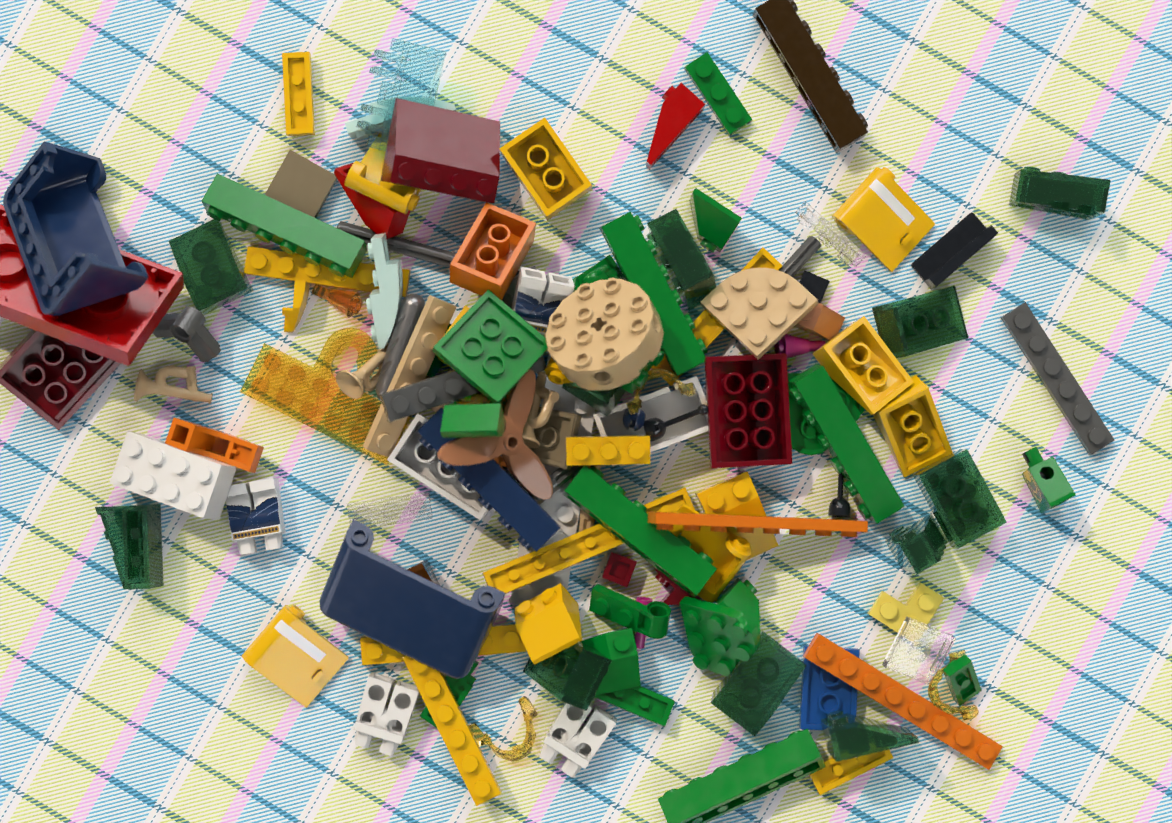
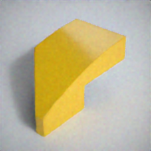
M295 280L293 308H282V315L285 316L284 332L293 333L302 318L310 289V283L307 281Z

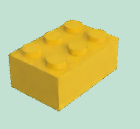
M545 117L499 148L502 157L547 221L592 190V184Z

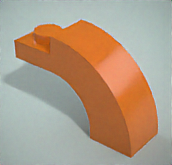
M175 417L165 444L186 452L209 457L252 473L256 472L264 449L263 446L243 438Z

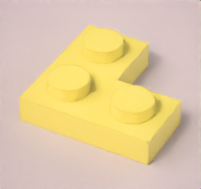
M919 582L905 605L886 592L881 591L867 614L916 644L944 597Z

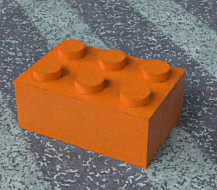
M486 202L450 264L449 282L480 296L487 290H490L502 300L534 242L536 223Z

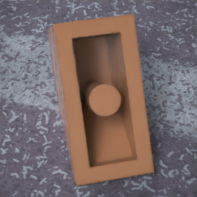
M818 303L794 327L829 341L839 333L845 317Z

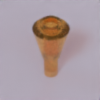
M315 284L312 289L313 295L326 299L327 302L348 318L354 314L357 315L362 307L363 301L360 299L359 292L330 290L318 284Z

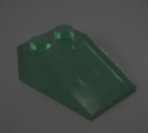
M213 219L169 241L179 271L183 273L185 287L196 309L202 314L210 313L254 291L246 274H244L243 267L220 221Z
M955 286L872 307L878 334L896 358L906 357L969 338Z
M764 631L760 633L761 643L753 656L746 662L740 660L732 673L726 676L714 690L711 698V704L753 736H756L771 718L806 667V663Z
M580 641L535 665L529 658L523 672L560 701L587 711L596 696V691L603 677L608 672V667L612 660Z
M843 711L826 714L827 718L820 719L828 753L836 762L919 743L918 737L906 727L848 713L843 714Z

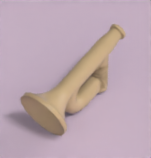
M389 344L378 351L357 371L341 370L337 373L336 382L344 394L352 399H359L364 391L376 389ZM379 367V372L369 380L370 374Z
M165 366L156 373L154 381L149 379L144 370L140 369L135 386L134 401H138L146 395L159 394L197 402H209L211 404L213 393L207 394L198 391L195 366L185 368ZM173 376L186 379L187 389L168 385L166 378Z
M542 371L537 373L538 377L536 379L533 403L522 434L523 443L528 448L540 447V442L535 437L534 428H541L549 421L554 403L559 400V393L545 388L546 377L548 376ZM543 398L544 401L542 404V408L540 414L537 416L541 399Z

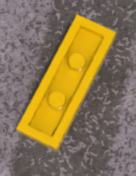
M310 52L282 53L286 135H315Z
M649 435L566 437L567 466L650 464Z
M877 732L824 759L825 768L810 774V777L819 795H822L893 759V756L882 734Z

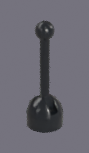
M701 404L698 409L666 422L656 417L648 419L644 422V431L646 435L650 436V441L653 442L664 436L666 427L699 414L706 415L708 413V406Z
M842 473L838 474L837 498L830 502L828 516L850 517V504L843 498L844 476Z

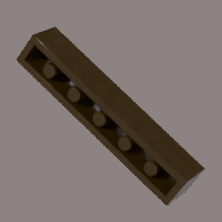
M768 0L755 8L753 17L837 154L865 137L868 133L866 129L868 128V123L861 113L857 114L852 106L854 100L847 90L843 91L838 83L840 77L835 68H829L824 59L826 54L819 43L815 44L810 36L812 31L805 20L801 21L797 15L798 8L794 0Z

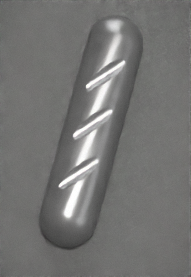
M418 294L406 296L400 304L376 385V394L380 400V394L386 393L425 306L423 297Z

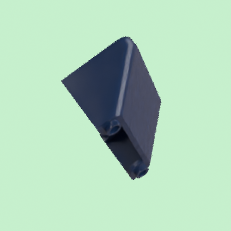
M44 141L6 190L3 205L42 313L56 317L138 290L149 277L141 263L131 262L127 267L125 266L96 193L106 181V172L101 158Z
M353 519L319 600L322 613L328 618L451 678L461 679L467 676L500 613L505 593L488 585L481 586L474 592L471 599L468 600L370 552L369 550L374 541L372 530Z

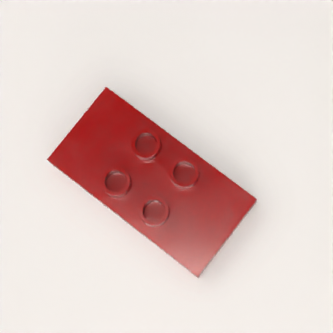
M0 204V317L127 366L131 365L184 288L183 273L120 250L126 267L131 262L141 263L145 267L149 278L138 290L60 316L46 315L40 309L4 206Z

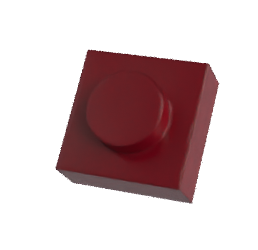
M611 551L602 578L628 587L637 561Z

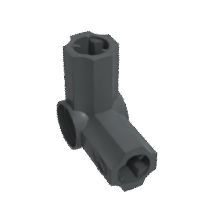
M186 306L181 313L165 314L153 332L157 338L175 337L177 340L187 343L201 362H209L212 358L217 357L221 351L219 343L204 326L206 321L204 315L198 309L191 306Z

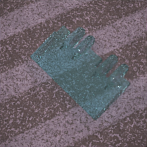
M392 38L389 50L399 52L401 55L377 49L374 50L373 56L377 57V59L396 62L397 67L396 72L377 66L370 67L369 73L395 80L394 84L386 81L381 83L376 104L386 106L388 110L366 104L361 105L360 110L364 113L385 117L383 126L374 125L367 121L357 122L356 127L382 134L381 138L369 135L367 147L386 152L396 98L430 106L435 105L447 55L446 51Z

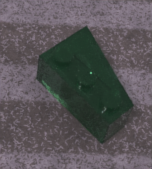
M1028 166L1014 174L1009 206L1090 220L1105 213L1111 180L1067 175L1066 173L1056 171L1051 173L1041 172L1039 168Z
M674 209L647 223L649 234L646 237L647 240L652 241L655 249H658L661 255L658 257L660 264H663L666 270L669 271L674 289L677 290L678 294H681L688 310H691L701 305L700 302L716 288L715 278L677 209Z
M161 504L95 507L97 515L101 516L105 528V538L109 540L114 556L112 558L123 589H151L164 586Z
M932 513L909 527H898L889 533L891 538L885 541L901 569L916 575L941 561L944 555L943 550L946 549L945 544L948 543Z

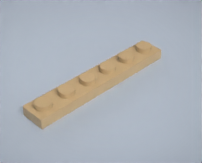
M429 295L387 392L425 380L436 355L432 349L444 336L457 306ZM381 403L362 447L368 451L389 457L394 450L408 416L388 422L383 404Z

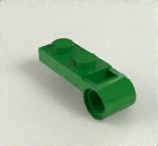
M596 584L592 588L589 611L626 628H632L633 631L653 639H660L667 635L671 608L666 603L654 601L646 606L600 584Z

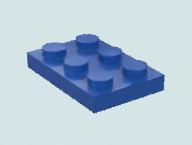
M803 645V655L808 648L807 645ZM843 648L859 658L860 649ZM804 657L802 664L799 728L855 732L858 690Z

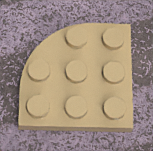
M751 268L726 278L700 303L712 317L759 360L818 305V299L796 279L782 271L771 268Z

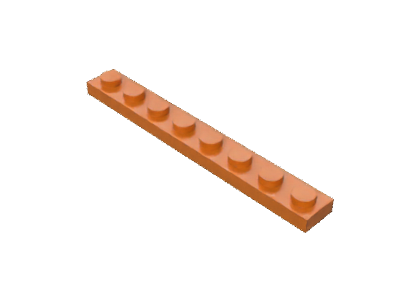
M648 511V523L657 524L656 529L673 530L674 525H684L683 530L700 531V526H710V531L727 532V527H737V532L753 533L754 528H763V533L780 534V529H789V534L806 535V530H815V535L832 536V531H841V536L857 537V532H868V521Z
M819 633L815 634L803 655L804 658L990 770L1003 747Z

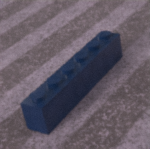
M440 408L417 431L421 435L418 440L429 451L434 448L438 452L444 444L456 439L443 438L440 433L444 408ZM494 459L474 465H450L440 461L449 471L454 468L461 475L458 480L466 489L470 491L474 488L481 495L478 500L487 510L490 511L494 508L501 515L498 521L508 531L513 528L520 535L517 540L528 551L533 548L537 552L561 528Z

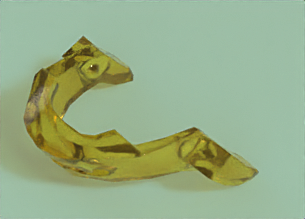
M655 368L648 372L649 377L645 384L652 379L664 377L669 381L674 380L681 395L685 394L689 397L696 394L692 382L685 384L668 370ZM645 384L641 388L637 386L633 401L626 403L630 415L638 413L639 409L642 408L640 391L644 390Z
M961 650L950 653V662L959 659L966 654V651ZM947 664L937 671L929 683L928 696L934 706L947 714L960 713L964 721L971 720L979 713L976 705L954 707L940 700L937 685L943 679V669L948 666Z
M526 696L519 699L523 712L522 715L526 722V736L523 743L513 746L511 750H502L492 743L491 737L487 733L484 734L477 724L474 723L469 725L479 746L487 745L497 757L511 762L519 761L529 755L536 738L532 719L538 714L532 702Z

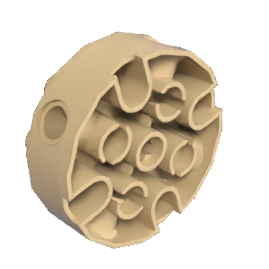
M610 278L598 280L590 284H582L576 291L562 300L549 318L545 336L549 354L569 381L576 383L579 387L586 390H610L630 383L640 375L639 370L645 367L649 360L651 362L654 361L660 352L664 332L660 316L649 296L637 284L622 279Z

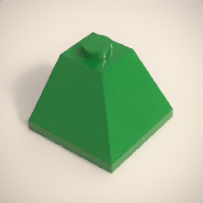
M695 188L689 202L697 238L701 240L700 245L712 253L715 250L721 252L742 220V217Z
M737 578L720 594L715 602L718 605L742 612L744 614L742 618L752 628L756 626L760 634L759 599L755 596L758 590L747 579L742 582Z
M632 628L604 633L575 644L587 698L641 686L638 652Z

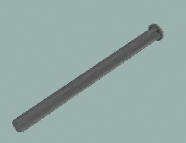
M340 221L337 225L338 229L364 240L366 245L371 243V238L375 235V232L371 229ZM397 236L387 239L388 251L450 268V264L456 255L454 252Z

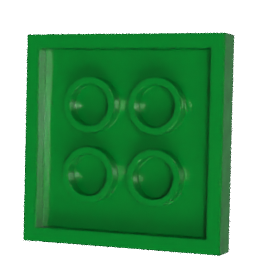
M487 290L437 342L432 351L491 402L499 404L548 351L546 338L490 290Z

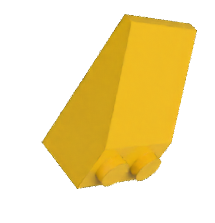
M865 316L851 323L812 353L820 365L824 366L828 375L871 415L875 414L914 383Z
M917 375L911 377L914 383L873 414L904 478L953 454L930 390Z
M743 471L695 493L704 514L766 516L748 471ZM727 527L729 532L736 536L744 537L750 543L752 554L748 559L779 546L775 535L763 533V528H754L753 533L737 532V527Z

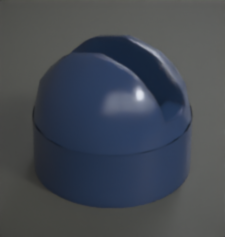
M634 407L625 409L623 415L624 427L627 430L629 428L634 429V431L640 430L645 422V412Z

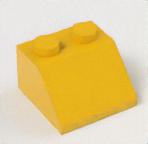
M561 583L514 607L515 626L534 665L582 641L579 605Z

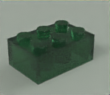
M959 449L913 474L917 485L951 547L959 549L1007 523L968 449Z

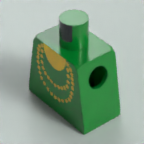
M1037 447L1022 454L1029 467L1022 475L1041 513L1066 502L1076 495L1053 457L1044 460ZM1040 472L1045 475L1046 479L1041 477Z

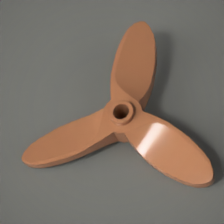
M529 370L511 390L503 413L506 422L504 433L501 437L456 438L447 442L439 449L438 459L450 465H474L490 461L502 455L509 472L529 494L544 500L550 499L553 494V485L548 472L537 455L523 443L522 438L536 388L534 371Z

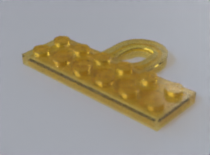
M343 328L334 332L327 339L314 367L266 343L263 344L240 390L241 393L386 465L389 464L387 460L389 457L368 451L362 447L382 401L365 392L359 399L348 397L339 388L336 377L332 372V364L335 357L342 354L347 347H353L358 352L356 360L357 370L378 352L377 345L369 334L357 328ZM411 415L408 416V418H407V420H406V423H405V425H404V427H403V429H402V432H401V434H400V436H399V438H398V441H397L396 445L398 444V442H399L400 439L402 438V436H403V434H404V432H405V430H406V428H407V426H408V424H409V422H410V420H411V418H412Z

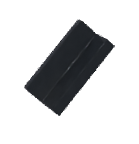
M971 212L911 263V267L930 289L936 288L993 239L998 232L992 225L986 228L977 216Z

